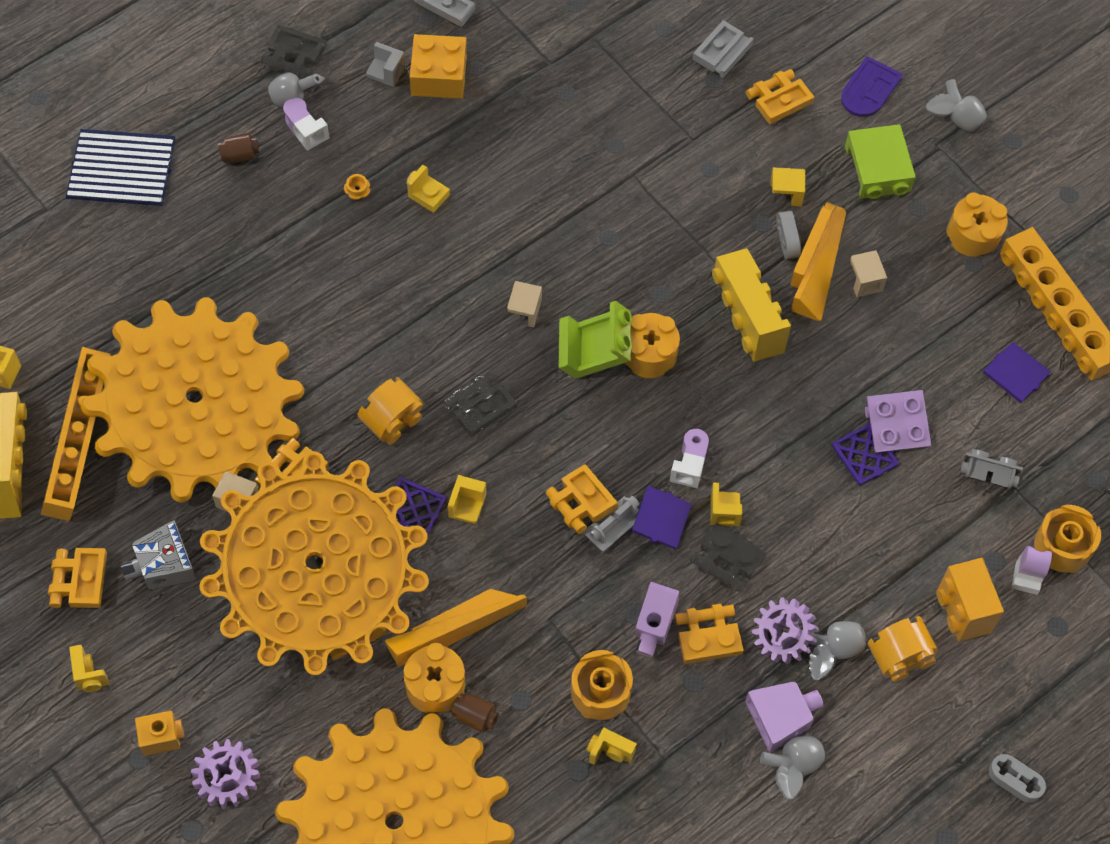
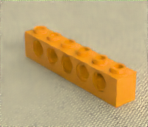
M1031 227L1005 239L1000 252L1003 263L1010 267L1016 276L1018 284L1025 288L1031 296L1033 305L1041 310L1046 317L1049 327L1055 330L1062 339L1064 348L1075 357L1080 370L1087 374L1091 381L1110 373V331L1036 230Z
M85 347L81 349L41 515L66 521L71 519L95 422V417L87 416L82 412L81 402L87 396L101 393L104 384L103 379L90 373L87 363L93 355L110 356L109 353Z

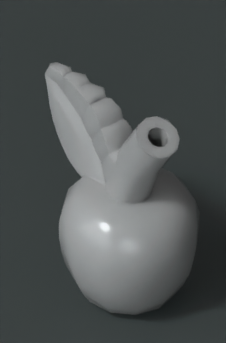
M284 73L276 77L269 84L268 93L273 104L283 108L287 100L294 98L303 100L304 90L325 80V77L313 74L299 80L297 75L293 73Z
M956 80L946 81L948 94H939V96L933 97L926 104V110L938 117L950 116L951 121L958 128L969 133L973 132L987 118L983 104L978 98L971 95L962 99Z
M852 621L835 622L828 627L827 636L812 633L811 636L817 640V643L809 642V644L817 647L813 649L809 657L811 677L814 681L821 680L833 670L836 665V658L848 659L865 650L867 643L866 635L859 623Z
M799 736L785 743L782 755L762 752L760 763L778 767L775 776L776 784L779 787V791L783 793V796L787 800H792L802 787L803 776L813 773L823 764L825 750L817 738Z

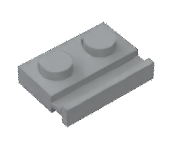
M723 20L693 53V60L712 72H718L720 77L724 78L750 49L754 38L744 36V32Z

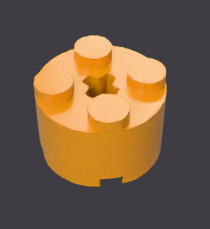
M975 192L968 194L958 202L948 223L946 232L952 242L951 245L958 252L970 257H978L993 252L997 248L1007 227V208L991 197L979 195Z
M656 313L634 315L631 323V361L626 362L625 365H628L637 376L643 378L660 377L670 368L672 369L676 363L680 341L678 329L675 326L674 320L668 316Z
M396 377V382L389 379L380 385L367 398L370 402L369 406L366 409L361 406L358 412V418L382 442L392 445L400 438V431L407 425L411 428L420 421L422 415L419 411L423 407V401L399 377Z
M1064 505L1050 511L1045 516L1036 532L1034 547L1037 551L1052 552L1049 568L1059 572L1076 573L1089 562L1101 541V530L1099 525L1097 527L1090 512L1079 506Z
M920 616L916 617V622L911 623L909 618L886 627L878 633L879 640L874 643L871 638L867 643L885 678L891 677L893 682L905 679L909 676L908 671L917 667L925 669L936 662L934 656L937 654L938 648Z
M432 643L415 651L404 666V682L409 701L415 708L425 713L441 714L452 710L456 698L465 691V669L458 654L440 643Z
M597 650L587 653L580 659L572 672L571 698L575 707L585 718L595 720L614 718L627 708L630 701L633 684L632 671L623 658L621 659L613 655L614 653L610 651ZM597 683H602L605 688H600Z

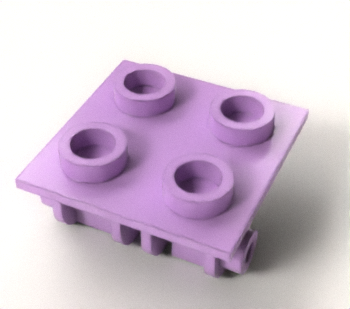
M923 390L867 396L868 407H865L866 418H870L875 453L931 446Z

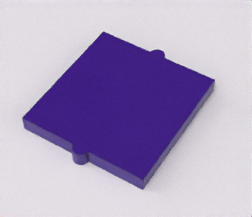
M1014 342L1001 354L997 353L994 358L995 360L983 371L987 377L1020 403L1033 391H1037L1041 382L1050 374L1047 368Z
M647 486L631 532L650 539L651 543L658 542L676 549L692 504L674 497L671 492L665 493Z

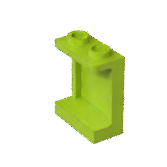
M900 124L848 131L845 149L847 155L852 154L860 182V199H876L892 194L904 195L912 191L916 176Z
M617 301L610 302V312L581 322H577L570 316L560 318L559 369L576 379L631 361V311Z

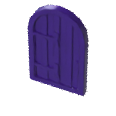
M866 56L843 89L841 94L843 107L850 114L858 117L874 115L883 106L903 77V74Z

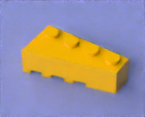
M746 248L716 257L712 276L714 282L717 285L720 284L722 288L724 305L730 307L732 311L734 328L740 330L742 334L744 351L750 353L753 362L785 353L791 325L788 319L781 320L780 313H782V309L778 302H771V289L767 282H760L761 272L749 250Z
M18 392L0 393V519L21 517L22 464L23 442L25 441L23 420L27 419V408L25 403L20 402Z

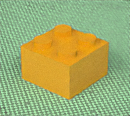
M414 34L410 68L411 96L463 99L467 60L466 37Z
M983 558L948 567L936 593L939 604L942 607L945 606L947 611L949 630L951 633H955L958 642L992 633L1004 610Z

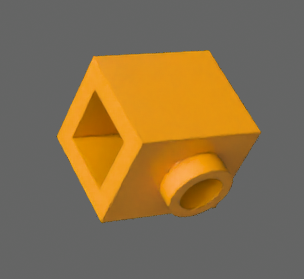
M172 710L135 718L139 748L144 756L181 749L179 738H184L181 719L176 720Z

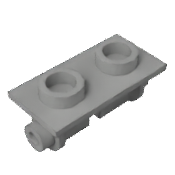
M972 449V453H964L963 457L969 458L968 462L963 461L960 470L961 473H965V477L985 481L989 471L993 472L990 483L1009 489L1011 486L1017 488L1020 477L1016 476L1015 472L1023 470V467L1016 466L1018 461L1006 457H1000V461L988 458L989 453L977 449Z
M624 496L618 501L619 509L597 523L591 524L583 534L602 552L606 551L633 527L639 510L637 508L639 506L638 500L633 496L630 498Z

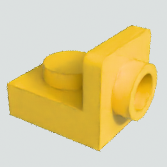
M424 165L417 171H413L407 179L408 197L433 213L450 195L449 188L428 176V168Z
M82 645L69 647L73 679L79 691L94 692L100 690L102 686L109 685L107 675L103 669L94 671L91 654H86Z
M603 727L599 736L593 735L587 747V751L590 752L589 763L595 765L602 750L606 751V755L617 762L624 760L630 763L635 754L637 743Z

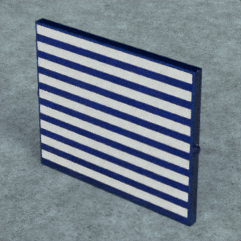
M80 129L74 160L71 163L72 169L66 198L163 206L168 177L171 173L170 167L176 141L175 136Z

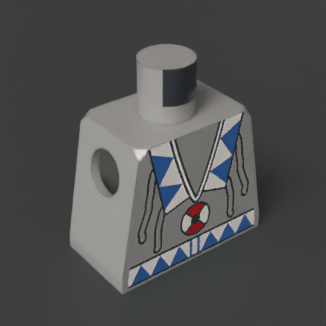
M175 520L136 540L132 546L137 559L120 564L126 581L143 575L148 589L196 580Z

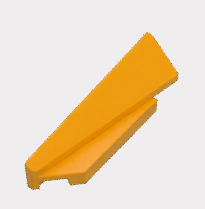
M826 202L825 206L821 208L794 269L790 286L798 288L791 311L816 321L822 320L846 216V211L842 207Z
M489 589L414 627L410 632L385 640V644L398 667L406 664L409 657L418 649L432 643H440L448 647L527 606V598L525 595L516 596Z

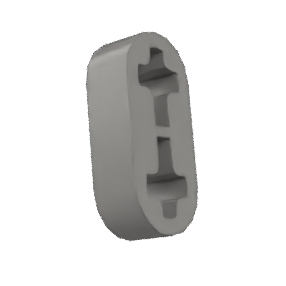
M777 212V229L784 258H800L801 246L793 212Z
M1001 754L990 764L989 775L991 779L1022 801L1033 803L1038 801L1044 794L1046 783L1043 777L1008 754ZM1006 764L1009 766V773L1003 776L999 771L1000 767ZM1032 781L1036 784L1034 786L1036 791L1033 790L1031 793H1028L1026 791V784Z

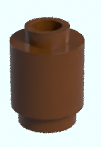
M250 133L225 137L224 141L218 142L223 163L229 162L233 164L256 159L255 153H259L257 138H251Z
M461 693L456 698L451 711V715L457 717L458 722L482 733L486 732L487 729L492 730L499 717L495 704L471 693L467 695Z

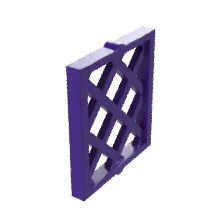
M871 423L854 432H850L831 444L859 486L876 477H880L881 474L899 465L898 460L891 451H885L889 458L881 456L882 452H878V455L867 453L869 445L874 446L873 441L870 440L872 435ZM868 431L867 439L857 437L858 434ZM852 440L850 448L840 446L841 443ZM855 441L865 444L864 452L854 449ZM842 451L849 452L848 459L844 456ZM852 454L863 456L861 464L851 462ZM866 457L877 459L875 467L865 465ZM880 461L890 463L889 466L879 469ZM853 467L860 468L859 474L856 473ZM863 469L874 472L866 478L862 477Z
M400 477L395 487L403 486L410 506L398 509L396 515H399L401 520L398 523L405 527H411L409 525L417 523L418 526L422 527L420 521L430 518L431 522L427 529H425L428 537L435 521L438 520V515L447 500V496ZM407 486L416 489V491L409 493ZM425 493L435 498L427 500ZM421 494L424 502L414 505L411 497ZM439 501L440 504L436 512L432 513L429 504ZM426 506L429 514L419 517L416 509ZM412 510L415 519L405 522L402 513Z

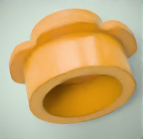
M354 174L347 179L344 191L346 194H349V198L359 200L369 195L370 183L363 175Z

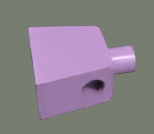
M650 582L635 628V636L640 638L636 648L637 653L653 657L656 645H664L678 606V590ZM655 622L659 626L653 628L649 626V623Z
M796 682L749 691L745 701L769 753L774 752L785 745L788 740L796 738L810 729L814 720L811 711L823 707V700L817 690L802 695Z

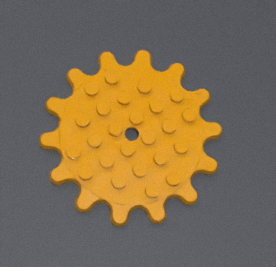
M208 297L200 299L196 303L195 311L189 316L175 314L168 302L159 300L152 305L151 314L153 322L146 328H137L125 320L117 322L113 326L112 332L121 345L119 353L113 356L96 354L90 357L87 363L90 373L103 379L105 387L101 393L87 396L81 402V410L85 415L102 417L109 425L107 433L97 439L95 443L96 452L103 457H109L116 453L129 455L132 459V467L127 474V480L135 488L144 487L150 479L156 476L167 478L171 484V496L179 503L189 501L195 485L200 482H209L216 489L225 472L237 475L240 470L247 468L257 473L261 464L273 460L268 453V446L272 441L283 440L289 442L291 438L296 440L300 433L299 426L284 417L282 413V408L286 403L297 401L304 395V387L299 381L283 379L277 373L278 365L289 356L288 346L280 341L269 345H262L256 342L253 335L258 326V319L251 312L241 314L234 322L221 321L216 314L217 307L215 302ZM191 391H199L202 395V400L192 403L186 398V394Z
M312 451L304 456L302 469L294 476L284 475L273 462H265L258 468L257 474L261 487L256 494L246 496L236 490H229L222 495L221 504L231 515V525L223 531L209 530L202 534L200 538L201 547L207 552L216 554L221 560V566L216 573L208 575L201 580L200 591L208 598L220 596L229 600L231 611L221 621L220 631L222 635L231 639L247 631L256 633L261 640L257 657L262 665L273 666L277 664L283 653L295 650L303 656L304 667L307 673L316 676L325 671L328 655L333 650H346L355 662L364 664L370 661L373 656V649L369 638L375 629L385 628L395 634L404 633L408 629L409 618L400 610L398 600L403 593L422 592L429 584L427 574L412 568L407 561L410 551L426 543L427 532L421 526L405 527L398 523L396 513L406 502V493L402 488L397 486L391 487L382 493L370 491L367 487L370 469L366 462L361 460L353 461L343 474L332 475L325 468V460L322 454ZM311 556H319L323 560V565L320 569H310L306 565L307 559Z
M383 708L376 712L373 730L365 736L355 735L345 724L338 723L333 725L328 735L333 745L331 756L323 761H318L308 756L299 757L293 765L295 775L304 781L306 791L300 799L284 800L275 809V815L280 822L291 824L298 830L299 835L295 844H510L514 839L512 826L494 820L490 814L492 803L505 797L508 793L509 785L507 780L501 776L480 777L476 773L474 766L476 760L483 753L484 748L481 740L469 737L456 746L447 745L441 737L444 725L443 719L436 713L425 715L420 725L412 731L401 729L397 724L395 713L389 708ZM390 814L402 817L403 824L401 827L390 829L386 826L385 823Z

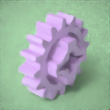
M781 597L779 605L772 600L769 601L770 609L768 611L760 608V612L763 614L762 619L754 618V622L759 625V628L752 630V634L760 637L754 642L755 645L759 648L764 647L761 653L766 657L771 655V660L777 663L781 657L786 664H790L792 656L798 661L802 660L800 654L802 651L811 653L808 647L809 642L817 643V640L811 636L812 633L819 631L817 626L811 624L816 617L812 613L807 614L809 608L803 604L799 607V601L796 599H792L789 604L784 597ZM798 616H799V617L801 618V620H802L803 630H801V629L799 628V625H798L799 618H798ZM788 627L790 628V630H789L788 633H786V632H783V634L781 633L782 628H784V629H787ZM768 631H769V632L771 633V635H772L771 643H770V641H769V639H768V634H767Z
M226 739L224 746L220 747L218 742L214 741L213 750L210 751L205 747L202 749L205 755L204 758L195 757V763L199 768L191 769L193 777L197 778L192 784L195 789H200L198 795L201 799L208 796L210 806L219 801L222 809H225L227 801H232L236 807L238 806L239 797L245 800L249 799L248 789H257L256 783L252 780L260 778L259 771L255 770L259 764L257 758L251 759L253 753L250 748L243 752L242 742H238L235 747H232L230 739ZM240 761L246 766V775L238 770ZM228 770L231 771V773H232L231 775L225 774V775L223 776V778H221V776H220V773H221V772H222V773H227ZM206 773L213 777L211 787L206 783Z

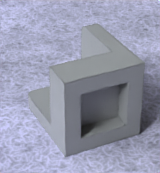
M376 42L374 45L375 58L366 72L367 77L394 87L405 69L404 52Z

